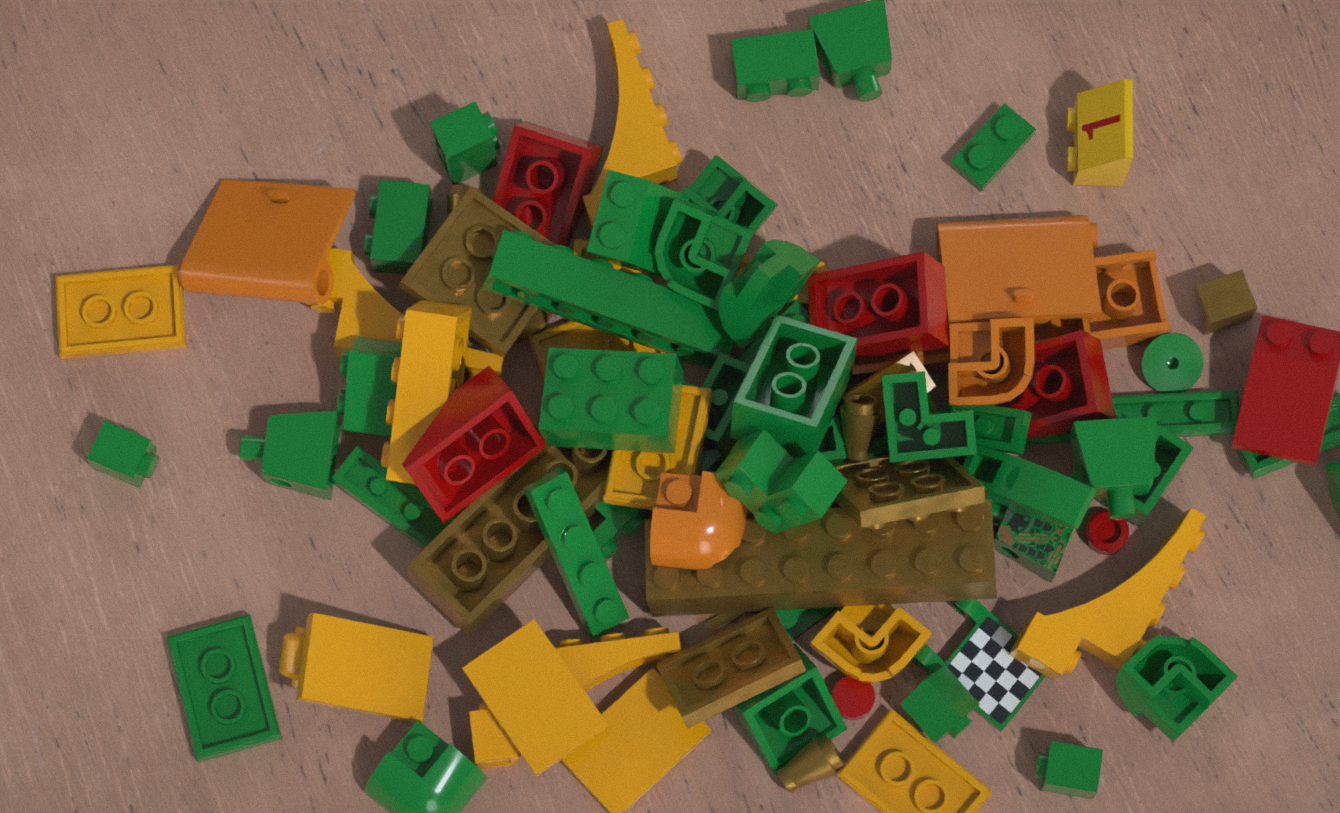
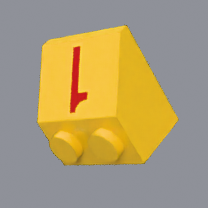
M1123 79L1077 93L1074 106L1067 107L1066 132H1073V146H1067L1066 171H1073V185L1123 187L1134 158L1133 79Z

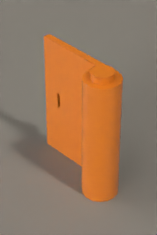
M223 179L184 259L179 263L178 279L182 283L183 288L190 293L324 304L328 301L333 289V273L326 258L356 193L353 188Z
M1087 215L936 223L937 261L944 265L948 325L949 323L990 322V319L1034 317V320L1101 317L1102 309L1093 248H1097L1098 245L1096 223H1089Z

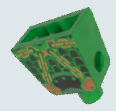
M991 502L993 525L999 527L994 540V549L1042 579L1052 583L1074 528L1013 513L1005 505Z

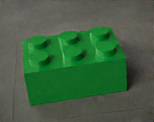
M775 315L733 402L730 437L740 440L741 437L765 429L793 457L798 458L817 451L853 374L857 338Z
M549 347L538 427L547 446L675 453L684 375L677 354Z

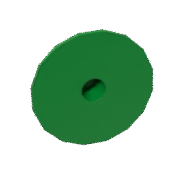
M1177 332L1162 334L1153 339L1145 348L1141 360L1142 374L1147 383L1158 392L1166 394L1182 393L1193 387L1200 378L1204 366L1203 353L1198 344L1185 334Z

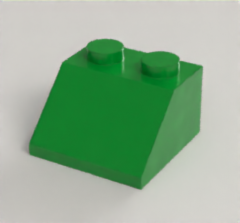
M608 170L586 251L587 257L602 259L614 265L662 277L658 271L656 256L654 255L657 238L673 200L689 201L690 197L650 180Z
M796 643L793 645L806 671L732 707L739 722L774 775L778 774L777 770L784 767L814 737L820 739L827 735L830 739H833L847 730L817 666Z

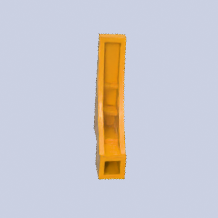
M623 18L607 23L608 41L617 71L619 105L615 133L607 160L592 192L582 197L583 210L591 232L608 170L650 180L661 185L677 179V164L682 163L681 154L675 139L668 141L663 129L669 126L662 103L654 104L650 91L655 90L650 70L648 66L641 68L636 56L642 53L637 35L634 30L627 31Z
M331 248L326 258L333 273L331 295L324 304L306 303V305H311L310 308L312 310L325 314H333L336 309L341 310L334 342L337 357L341 359L343 350H349L356 336L402 342V340H397L396 338L397 323L402 313L385 300L356 268L352 251ZM467 347L464 377L467 378V381L488 365L504 380L506 368L504 358L494 353Z
M1194 508L1184 512L1179 517L1166 540L1151 558L1131 577L1113 590L1085 604L1059 613L1044 616L1036 612L1031 615L1008 655L1042 673L1051 680L1062 676L1064 672L1068 675L1071 674L1082 655V652L1077 650V647L1114 668L1120 669L1147 643L1146 640L1142 639V636L1148 625L1150 624L1154 627L1163 615L1167 604L1163 603L1162 599L1168 588L1174 590L1186 571V567L1181 565L1188 551L1191 553L1196 551L1204 538L1206 531L1201 529L1206 515Z
M666 627L645 630L643 632L644 636L626 638L625 633L608 634L600 637L601 642L584 644L583 639H569L558 642V648H555L585 692L623 672L659 662L681 651L679 632L669 633V628ZM481 703L478 705V710L469 711L476 766L483 770L520 765L521 754L487 705Z

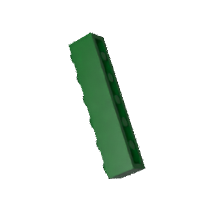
M503 229L495 245L481 288L657 351L677 354L680 359L712 369L720 352L731 356L734 341L724 330L719 317V311L682 296L671 288L656 284L652 278L645 274L622 272L614 269V266L605 260L596 258L588 260L574 255V252L568 247L557 244L549 246L535 241L530 234L523 231L513 230L509 232Z

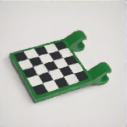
M977 599L955 601L953 604L954 610L976 625L946 662L927 645H924L911 661L929 675L946 666L980 703L974 711L1001 732L1042 682L1045 675L1008 655L1019 635L990 613Z

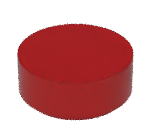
M1103 510L1094 514L1085 529L1087 544L1093 551L1102 555H1112L1119 552L1129 537L1127 521L1125 519H1110L1109 510Z
M845 676L835 684L832 698L842 718L859 720L867 716L872 710L875 702V691L870 682H861L850 676Z

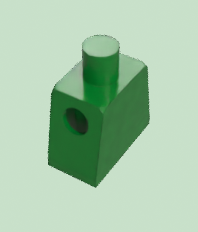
M871 0L808 17L807 29H813L817 56L833 86L840 88L854 84L860 102H867L880 97L882 90L878 77L889 74L892 63L885 1Z
M337 411L271 415L267 421L266 436L242 435L239 450L240 459L261 461V475L268 484L331 500L334 484L331 478L335 474L342 422Z
M1157 416L1074 421L1069 433L1082 483L1096 490L1093 498L1107 497L1109 518L1112 520H1124L1135 517L1134 496L1148 494L1153 485Z

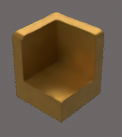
M1243 270L1200 283L1195 288L1206 317L1202 325L1205 335L1251 320L1258 308Z

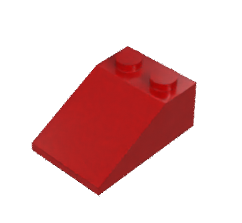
M528 121L515 124L493 202L552 243L569 247L583 211L582 197L589 195L604 146Z
M924 251L811 274L808 279L810 325L857 338L855 356L905 354L909 350L917 353L949 346L944 265Z
M1262 315L1232 441V448L1307 465H1317L1340 372V331Z
M1078 330L1035 343V365L1032 379L1027 387L1011 401L993 406L1025 410L1032 413L1027 439L1070 433L1074 421L1116 419L1101 340L1084 330Z
M488 365L451 394L402 465L439 519L445 523L547 447V444L512 390Z

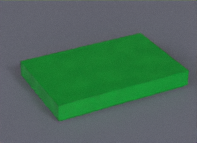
M250 614L166 637L198 762L282 740L262 655Z

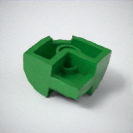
M718 155L713 157L691 187L686 186L681 194L690 197L689 202L716 211L720 216L755 230L754 235L778 206L769 195Z
M674 199L657 238L654 255L656 256L658 271L666 281L667 286L678 294L719 311L718 300L723 287L737 277L755 230L720 216L718 212L689 201Z
M773 239L763 242L744 272L723 287L718 304L719 317L725 332L742 349L755 340L771 325L772 322L768 318L774 317L787 302L791 303L820 263V260L802 247L788 241Z
M1160 634L1148 641L1120 668L1115 681L1117 692L1123 704L1135 719L1143 713L1174 742L1216 701L1238 676L1206 645L1194 637L1188 640L1177 636L1162 637Z
M417 720L391 753L388 751L378 764L365 786V794L389 813H461L485 783L487 777L453 745L446 743Z

